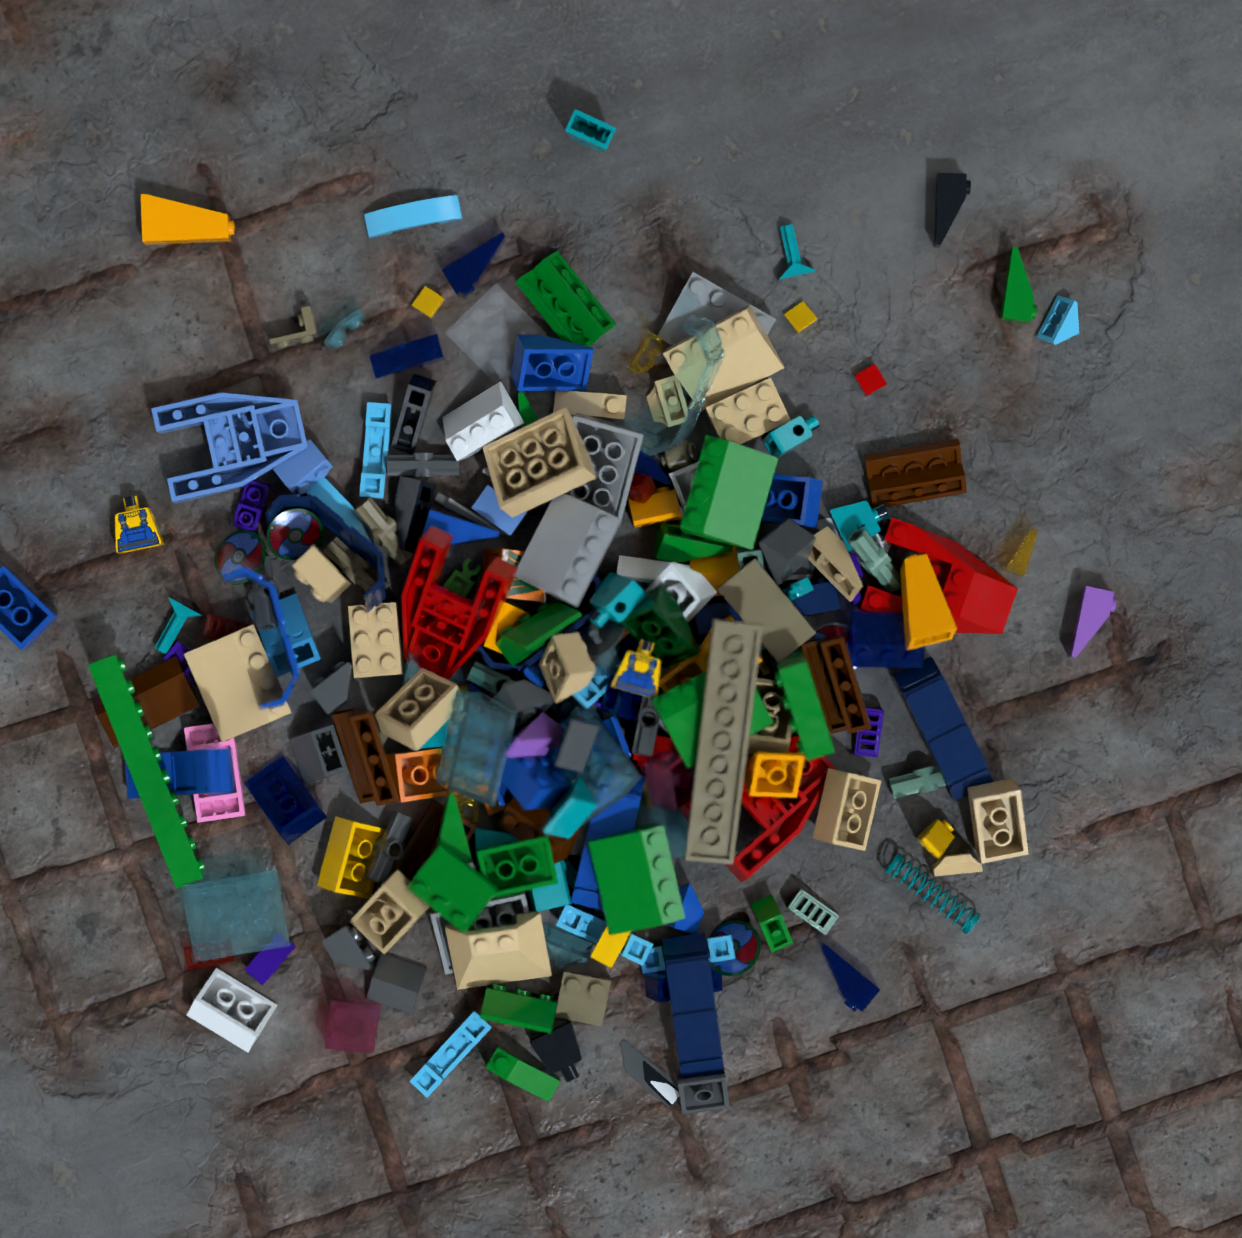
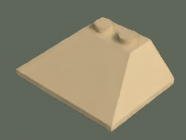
M540 911L516 915V924L473 931L469 928L465 933H462L452 924L445 925L457 990L552 976Z

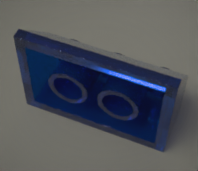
M850 612L848 652L853 667L923 668L925 646L907 650L903 612Z

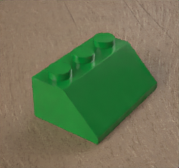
M559 601L551 605L545 603L536 610V615L531 617L528 614L519 620V626L516 628L509 626L500 633L501 638L496 645L513 667L547 645L552 636L561 635L582 614Z
M443 844L432 854L407 888L462 933H465L476 922L498 891L495 885Z
M499 984L487 987L480 1019L551 1033L558 1002L553 1000L554 996L542 993L539 994V997L531 996L530 991L517 988L516 992L506 990L507 986Z

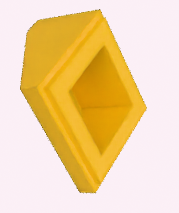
M425 286L412 306L432 319L445 299Z
M804 301L784 314L797 334L817 321V317Z

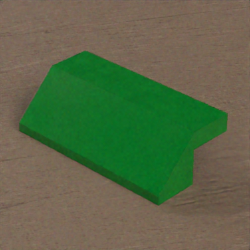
M558 250L544 258L533 270L524 274L515 282L561 340L591 346L617 325Z

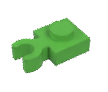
M467 558L463 563L464 570L459 572L455 569L443 588L465 598L475 584L470 578L479 574L482 567L478 565L476 570L470 571L468 564L471 562V559Z

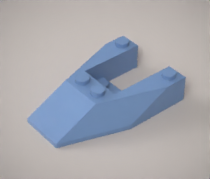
M217 393L151 408L156 432L159 434L203 424L205 426L214 468L167 478L171 500L175 504L243 487L308 448L298 400Z

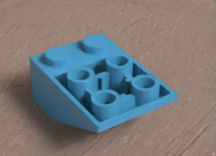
M297 593L280 599L279 602L286 623L284 628L286 635L289 634L298 669L323 660ZM253 610L252 613L255 619V610ZM278 625L273 630H259L275 676L279 678L291 673Z

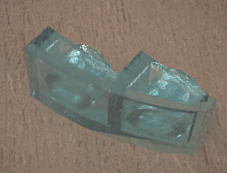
M361 308L349 314L332 329L324 341L327 348L332 347L335 350L346 344L345 340L349 339L345 329L349 328L352 331L363 325L362 321L366 320V317Z

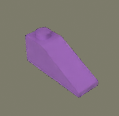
M1089 586L1083 587L1069 657H1077L1109 617L1110 611L1114 612L1117 598L1113 597V591Z
M542 712L516 738L505 755L508 758L546 755L551 749L555 751L563 741L561 735L566 729Z

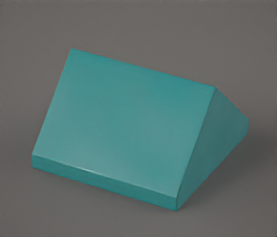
M578 778L550 811L543 829L544 833L570 839L598 806L583 780Z
M563 861L554 864L558 879L557 884L525 890L530 912H539L572 904Z

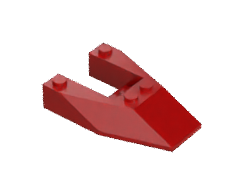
M891 518L882 542L919 555H928L957 627L955 633L1002 634L1018 588L958 542L915 525ZM867 586L859 610L904 625L902 597Z
M431 526L420 539L402 593L404 662L418 669L424 668L449 680L489 636L512 586L518 567L496 557L486 569L476 600L472 602L437 585L453 535Z
M799 735L791 738L789 753H799L796 741L800 740ZM749 754L746 756L745 772L747 767V761L754 754ZM825 756L808 761L804 757L797 798L749 796L743 781L741 804L764 831L734 856L733 864H725L740 882L752 876L801 832L823 793L828 768L836 770ZM691 799L678 809L687 820H689Z

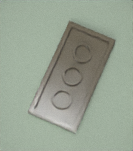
M756 558L718 587V591L744 622L763 625L761 642L778 663L816 634L813 627Z

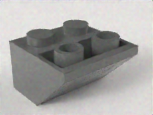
M340 662L331 669L332 675L328 678L322 676L312 684L314 689L310 691L328 715H332L351 699L354 676L353 664L351 662Z
M335 724L290 739L304 785L349 770Z
M350 924L321 941L335 963L366 970L375 965L373 962L376 958L369 946L366 948L360 941L363 938L362 934Z

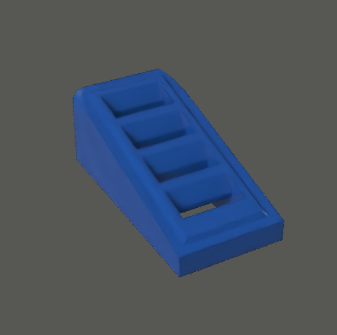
M539 661L524 670V674L534 685L542 688L547 684L539 667Z

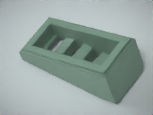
M801 888L787 906L789 910L824 935H827L839 918L838 914ZM804 897L808 900L801 910L796 909ZM811 903H814V908L809 913V915L806 916L804 914L805 911L808 909ZM821 908L823 911L814 922L812 918L818 909ZM828 913L831 917L824 927H821L819 924Z

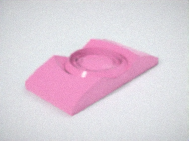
M213 723L185 727L187 751L232 748L235 792L193 794L197 823L246 816L235 737L221 742Z

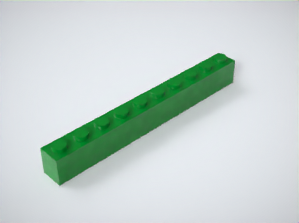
M114 653L88 663L176 889L202 879L201 872L205 871L204 865L200 857L196 859L192 850L197 848L192 835L187 837L184 828L188 825L183 813H177L175 805L179 804L175 792H169L166 783L170 782L166 769L161 770L157 761L162 759L157 746L152 748L149 738L153 736L148 724L143 725L140 716L144 715L139 701L134 703L131 696L132 693H135L131 680H125L122 673L126 670L122 657L116 658Z

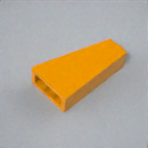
M140 194L142 242L145 245L231 241V235H235L234 221H230L228 214L148 194Z
M913 554L904 559L900 569L907 650L952 640L957 627L928 555L918 556Z

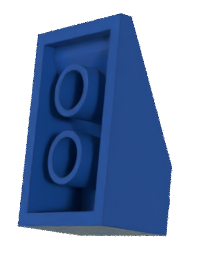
M517 335L510 377L517 391H586L594 349L590 346L543 335Z
M774 474L761 522L780 524L785 519H790L800 527L817 528L823 481L810 477Z
M433 510L429 512L422 534L423 536L431 526H434L453 535L450 546L500 539L501 536L498 531Z

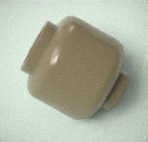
M686 439L667 443L664 446V453L661 454L663 466L665 468L668 467L671 472L692 465L698 460L694 444L692 442L689 443Z

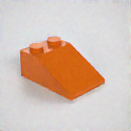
M461 745L386 754L400 803L446 796L447 791L450 790L454 794L466 793Z

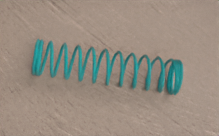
M898 853L889 863L884 873H886V875H889L892 872V870L896 867V865L899 863L895 872L891 876V879H893L907 864H909L906 872L904 873L903 877L899 882L900 885L913 871L917 869L912 881L907 887V890H909L923 875H925L920 886L914 894V896H917L919 892L929 882L932 881L930 888L928 889L927 893L922 899V902H924L940 886L937 895L935 896L934 900L930 905V908H932L933 905L944 894L947 893L944 902L937 911V914H939L946 907V905L955 898V901L951 909L949 910L948 914L946 915L945 919H948V917L960 905L963 904L958 916L953 922V925H955L965 913L971 910L968 918L966 919L965 923L960 929V931H963V933L967 935L977 924L981 917V914L977 912L972 918H970L973 912V908L970 907L963 912L965 907L964 901L960 902L954 908L958 899L957 896H953L947 901L950 895V890L944 891L939 896L942 890V884H939L932 889L935 882L934 878L928 880L924 884L927 877V873L924 872L916 878L919 872V867L913 868L908 873L912 864L911 861L906 862L900 868L904 860V855Z

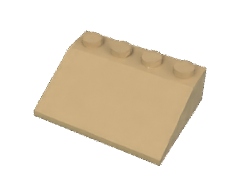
M751 305L668 347L663 353L674 375L700 411L785 368Z
M567 407L482 447L499 507L512 518L596 479L591 458Z
M254 625L242 628L183 654L221 742L291 713L287 701L281 707L259 710V705L281 699L283 692Z

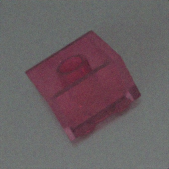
M677 749L657 753L644 762L651 806L675 810L691 799L695 765L687 769Z
M333 998L330 1005L324 1048L347 1052L374 1053L381 1005Z

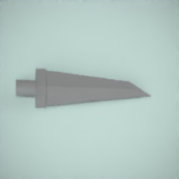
M439 492L436 495L434 501L445 508L451 509L486 528L508 535L494 524L455 502L450 497L448 498Z

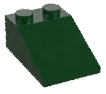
M662 585L645 592L647 594L646 598L621 622L639 642L641 639L654 643L651 655L661 660L660 665L663 668L700 653V648L677 601Z

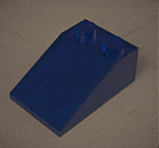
M283 755L244 782L276 831L288 845L327 818L324 811Z

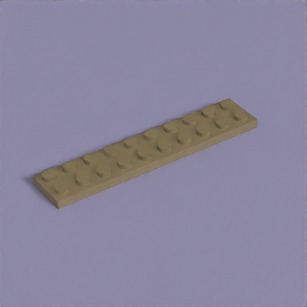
M713 619L684 859L688 861L733 864L762 624Z

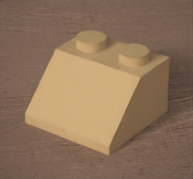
M578 632L552 636L539 662V667L555 703H559L589 685L595 674V665L590 660L586 644L582 641Z

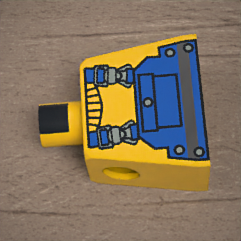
M137 496L123 498L126 512L115 514L116 552L122 554L164 545L151 508L140 509Z
M640 639L637 653L626 651L610 687L652 699L656 698L661 660L651 657L654 643Z

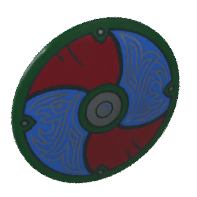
M303 508L288 509L278 514L271 521L266 534L267 544L276 556L285 560H298L312 546H319L323 536V528L319 518L313 512Z
M250 530L236 531L225 538L219 546L215 557V567L219 577L223 580L224 575L231 574L232 571L245 567L258 574L266 558V548L262 538ZM242 577L235 580L227 581V583L232 585H240L247 583L250 580L245 577Z
M740 920L727 921L718 926L710 937L732 935L736 959L710 962V965L719 974L734 977L746 973L755 965L760 955L761 942L757 931L750 924Z

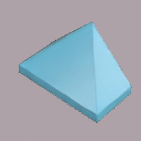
M1057 295L1036 336L1038 339L1054 345L1079 334L1078 304L1075 300Z

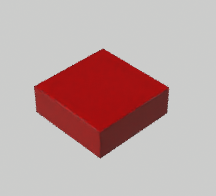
M876 364L871 365L854 376L866 397L887 385Z

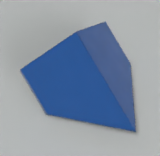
M688 883L678 888L685 919L666 925L696 934L704 910L691 883Z

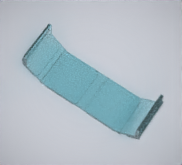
M692 315L679 327L680 330L699 339L708 365L678 433L661 437L645 428L640 432L644 434L640 451L649 456L669 450L673 446L677 447L691 434L706 399L704 397L711 389L725 357L723 354L725 350L721 348L722 341L715 323L705 318Z

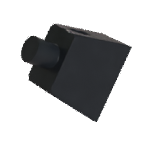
M572 1021L552 1029L551 1033L546 1032L530 1040V1045L551 1074L561 1070L566 1082L579 1077L574 1064L581 1061L582 1056Z

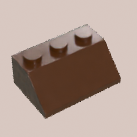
M514 797L507 804L498 825L519 840L548 836L555 864L568 858L586 820L570 839L544 833L543 829L549 813L554 807L524 810Z

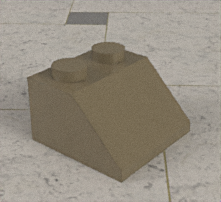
M564 970L555 1017L602 1027L611 979Z

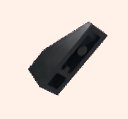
M938 173L936 176L934 248L941 246L966 199V195H970L971 181L967 180V174Z
M417 374L412 376L403 401L391 445L392 448L411 454L415 452L432 400L436 380Z
M400 476L394 498L400 550L416 554L431 509L436 485Z

